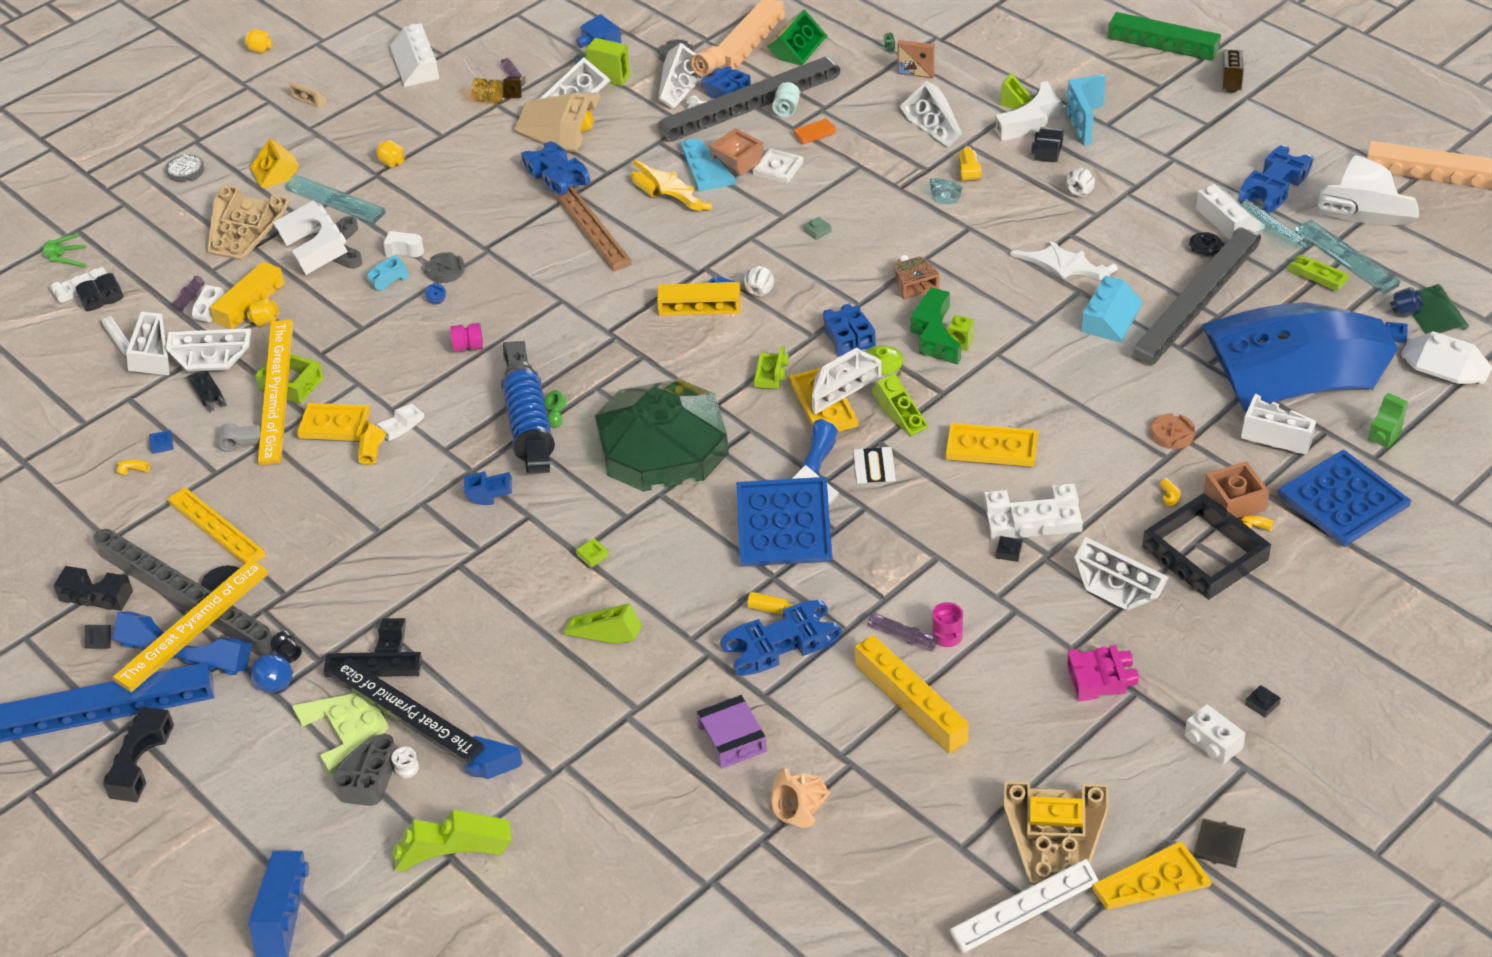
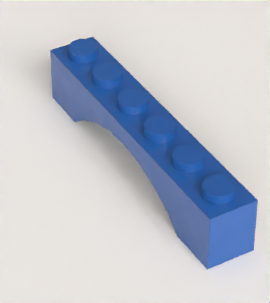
M132 611L118 612L112 640L120 641L121 646L135 648V646H139L141 651H143L164 632L156 625L151 616ZM223 638L202 647L186 645L172 658L180 657L182 662L189 664L208 662L210 669L218 667L223 669V673L237 675V672L247 671L252 643L236 638Z

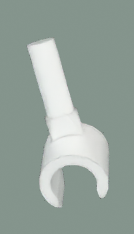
M691 96L687 101V104H689L688 109L707 101Z

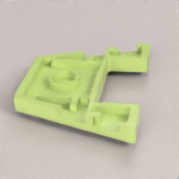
M355 693L292 706L302 727L322 717H327L340 739L342 745L320 755L330 776L336 773L342 761L354 749L389 729L380 710Z

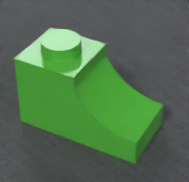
M1387 393L1383 397L1381 407L1374 421L1371 423L1368 440L1389 448L1401 434L1408 401Z

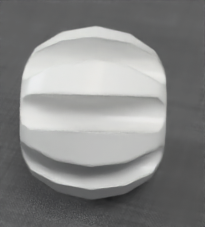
M1076 168L1068 174L1066 187L1071 191L1070 194L1085 197L1092 192L1095 186V178L1090 174L1091 171Z
M761 266L749 269L744 277L745 289L756 296L768 294L774 286L772 272Z

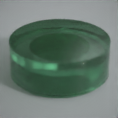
M892 32L884 34V46L888 52L895 50V40Z

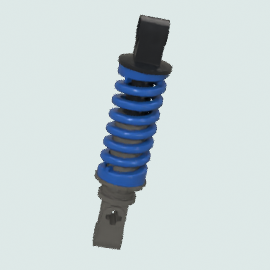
M525 341L503 342V356L507 367L504 372L505 376L501 380V388L504 391L513 437L514 453L519 459L525 461L527 474L550 473L549 455H551L555 448V442L547 417L541 388V378L532 365L528 363Z

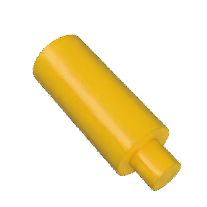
M636 171L631 173L632 182L652 198H656L661 194L658 186L644 173Z
M751 592L747 606L750 609L783 616V609L792 607L794 604L788 603V599Z

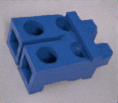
M849 303L843 305L840 311L834 312L831 309L823 311L824 331L829 339L832 340L838 357L855 348L864 350L876 346L875 329L861 312L858 305L853 307Z

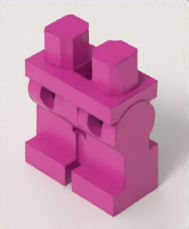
M1110 645L1109 648L1100 647L1094 651L1080 653L1078 649L1068 650L1067 668L1078 702L1098 699L1099 695L1126 694L1127 686L1137 685L1139 682V674L1136 668L1124 669V667L1133 666V656L1130 650L1118 651L1116 645Z

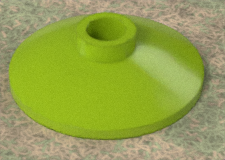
M877 345L865 351L882 361V375L892 374L903 365V355L895 347Z

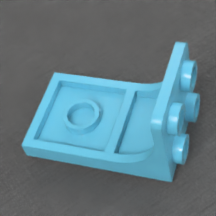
M1103 74L1068 80L1066 115L1070 117L1072 127L1077 130V137L1081 138L1084 146L1092 145L1094 117L1092 109L1101 108L1104 105L1106 78Z

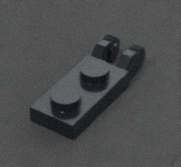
M197 371L187 376L190 386L202 405L206 406L210 413L214 411L212 402L218 401L222 408L227 406L220 389L208 371Z

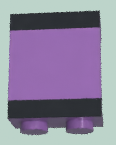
M742 694L697 711L698 727L700 730L705 729L716 748L717 762L721 769L767 752L766 736Z

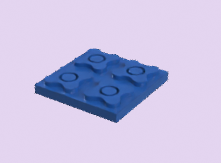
M1344 449L1278 488L1277 494L1343 547H1346L1405 510L1411 503V499Z
M827 477L736 482L741 567L832 562Z

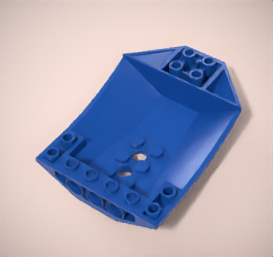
M1300 302L1267 306L1202 324L1244 412L1248 411L1255 394L1261 396L1262 401L1271 404L1272 402L1331 390L1371 388L1373 391L1398 351V346L1382 319L1323 304ZM1282 333L1290 335L1287 339L1278 338V335ZM1259 340H1265L1266 342L1260 343V342H1258V341H1259Z

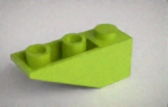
M895 373L877 381L871 390L872 395L881 409L910 437L929 427Z

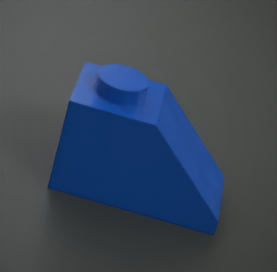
M474 736L473 738L483 743L485 749L468 765L463 763L465 773L470 776L490 779L521 767L523 762L519 747Z

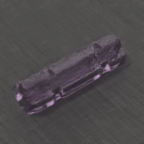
M506 57L501 60V66L509 76H522L509 58Z

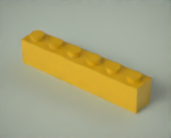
M874 634L855 645V665L949 754L968 742L969 722Z

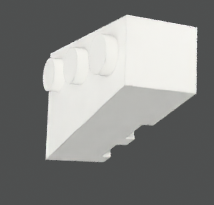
M1255 394L1245 415L1241 438L1250 442H1258L1274 448H1282L1294 453L1307 455L1312 443L1316 421L1293 410L1288 413L1280 409L1279 404L1275 402L1268 404L1261 400V396Z

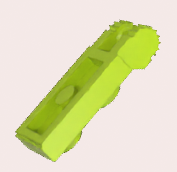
M1298 255L1295 258V262H1291L1288 266L1292 274L1304 276L1335 291H1338L1349 279L1347 273L1302 255Z

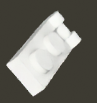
M102 266L63 283L55 282L51 285V290L59 302H66L78 297L75 289L78 284L88 280H95L107 272Z

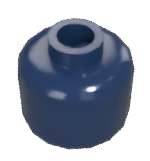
M1413 287L1395 292L1393 294L1394 301L1390 302L1394 314L1399 313L1403 318L1419 313L1421 306L1424 305L1419 290H1415Z

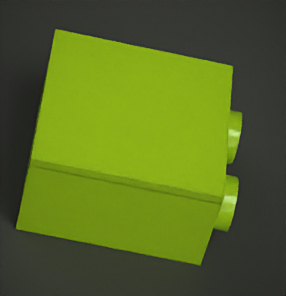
M595 38L586 47L585 54L587 60L610 79V84L622 86L631 76L627 45Z

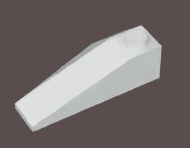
M682 43L668 51L662 70L658 99L672 109L703 78L694 72L691 65L692 57L696 54Z
M583 58L540 99L578 92L598 93L610 82V79Z

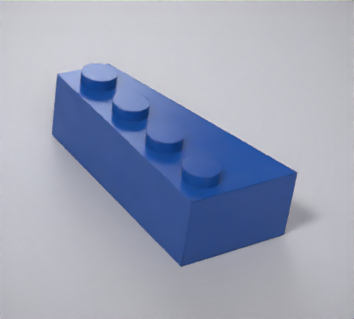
M272 851L248 921L255 957H289L304 889L305 877L309 875V863L305 861L303 851Z

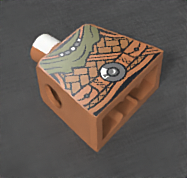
M904 255L898 259V263L895 264V279L903 299L927 293L930 287L939 289V272L923 257L918 256L909 259L908 256Z

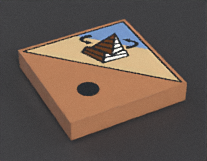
M899 40L897 43V74L933 79L935 72V44Z

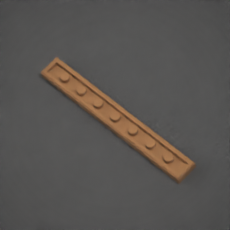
M572 186L568 187L567 194L562 196L551 192L613 271L632 265L629 256Z

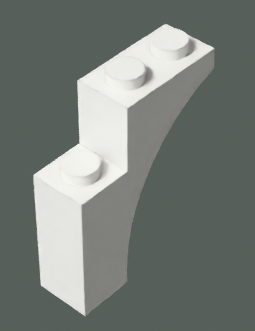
M1048 81L1041 82L1040 90L1031 102L1016 110L996 114L995 130L1001 141L1033 135L1036 131L1039 132L1040 127H1045L1047 120L1060 117L1062 101L1057 97L1055 89L1051 87Z

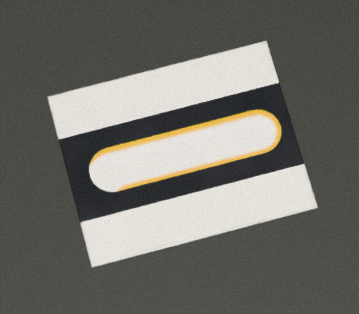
M892 447L853 449L857 484L896 481Z

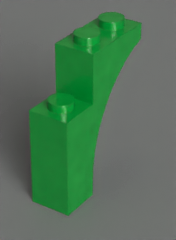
M930 287L910 316V332L920 335V354L958 365L961 360V343L949 335L942 323L946 312L950 308V292Z

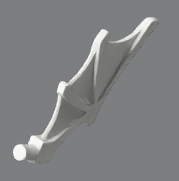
M1051 241L1049 242V247L1044 250L1035 252L1014 250L1010 252V256L1046 267L1058 274L1062 279H1067L1071 275H1084L1096 280H1102L1105 275L1110 277L1111 273L1118 270L1116 264H1111L1107 267L1102 264L1096 267L1087 261L1083 251L1079 253L1068 252Z

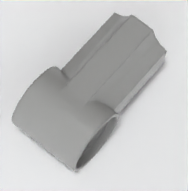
M233 423L222 425L220 428L219 447L224 451L232 452L240 445L259 444L261 425L238 427Z

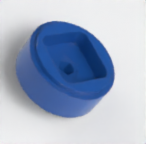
M430 284L426 288L425 297L431 304H440L445 300L446 290L440 284Z

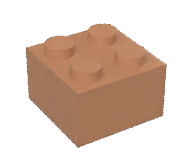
M1247 461L1206 473L1203 493L1239 519L1243 516H1249L1266 510L1269 490Z

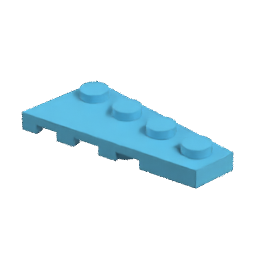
M699 138L680 141L681 149L698 192L736 184L735 177L717 158L714 160L711 158L710 150Z

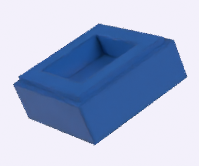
M1386 322L1385 326L1393 340L1399 343H1406L1408 324Z
M171 430L149 434L152 454L174 450Z

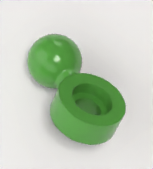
M558 390L548 393L544 400L546 408L551 411L547 414L552 428L559 427L562 424L563 417L560 411L565 407L567 401L566 396Z

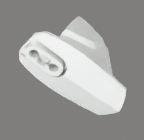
M1357 155L1350 161L1340 185H1327L1320 190L1316 208L1322 214L1359 223L1408 225L1419 218V208L1416 199L1397 193L1391 171L1379 163Z

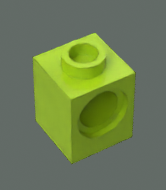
M954 315L948 326V333L952 338L961 343V350L968 351L973 341L974 319Z

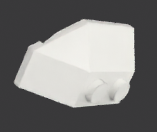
M249 328L169 332L166 350L186 371L228 370L249 348L252 331Z
M1433 331L1409 340L1401 353V357L1415 370L1457 384L1477 382L1485 384L1492 371L1491 365L1476 345Z
M855 348L823 366L814 379L812 413L817 414L882 377V361Z
M1085 537L1075 555L1085 589L1126 611L1158 599L1169 578Z

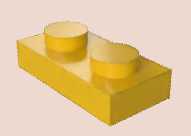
M1031 796L1030 825L1082 827L1083 799Z

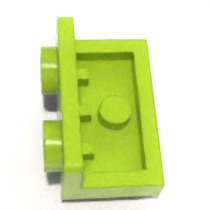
M780 345L779 354L760 353L754 387L780 389L781 381H785L786 368L784 366H788L789 354H785V346Z

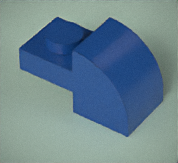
M484 471L464 476V493L469 500L476 504L494 505V498L512 494L511 474L507 472L488 477Z

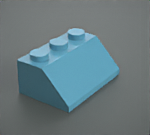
M1105 275L1083 312L1082 332L1122 343L1143 301L1124 280Z

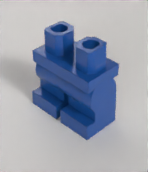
M728 65L723 69L716 68L713 70L712 77L705 76L701 79V86L707 90V96L710 98H718L751 85L749 74L735 69L732 70V67Z

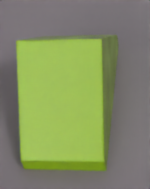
M1011 72L1001 85V106L1016 110L1031 102L1033 98Z

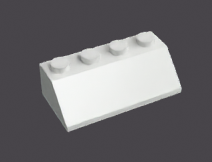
M411 24L404 27L390 45L404 87L438 80L437 62L422 24Z

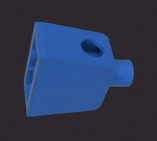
M602 14L581 25V36L576 38L579 48L588 46L595 38L621 43L620 28Z

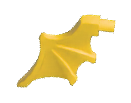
M633 161V164L658 186L661 194L672 195L693 210H711L712 204L702 202L700 198H694L692 195L695 189L694 186L684 184L674 170L672 172H663L648 167L641 161Z

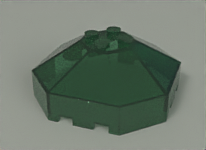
M681 379L621 389L595 415L597 435L607 476L643 492L652 490L651 485L664 483L665 488L682 485L683 479L695 477V482L703 481L729 454L727 433L715 393Z

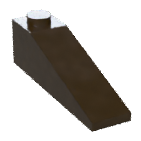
M1224 49L1222 89H1226V92L1235 93L1237 90H1242L1244 72L1243 50Z

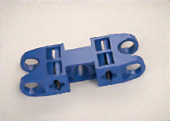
M549 141L544 143V149L540 151L526 150L521 152V158L527 172L535 179L543 176L545 187L554 194L562 196L567 194V188L570 186H587L591 184L585 165L577 158L568 160L566 150L555 142Z
M1283 144L1278 146L1265 158L1263 173L1254 170L1245 179L1238 201L1246 203L1258 200L1264 203L1263 211L1273 212L1288 198L1290 184L1299 186L1308 176L1314 156L1310 154L1291 156L1289 154V146Z
M812 600L783 609V620L763 626L759 619L740 625L727 632L721 638L720 646L725 652L742 653V656L733 663V668L738 675L747 676L779 666V655L799 648L803 656L824 649L839 639L842 629L835 622H819V619L823 618L828 612V607L822 600Z

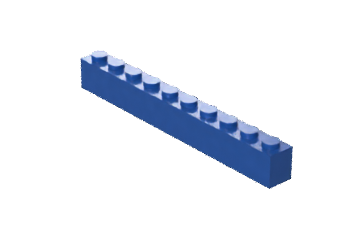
M205 662L153 673L133 692H129L115 681L0 704V743L137 715L141 707L166 709L214 699V683L209 664Z

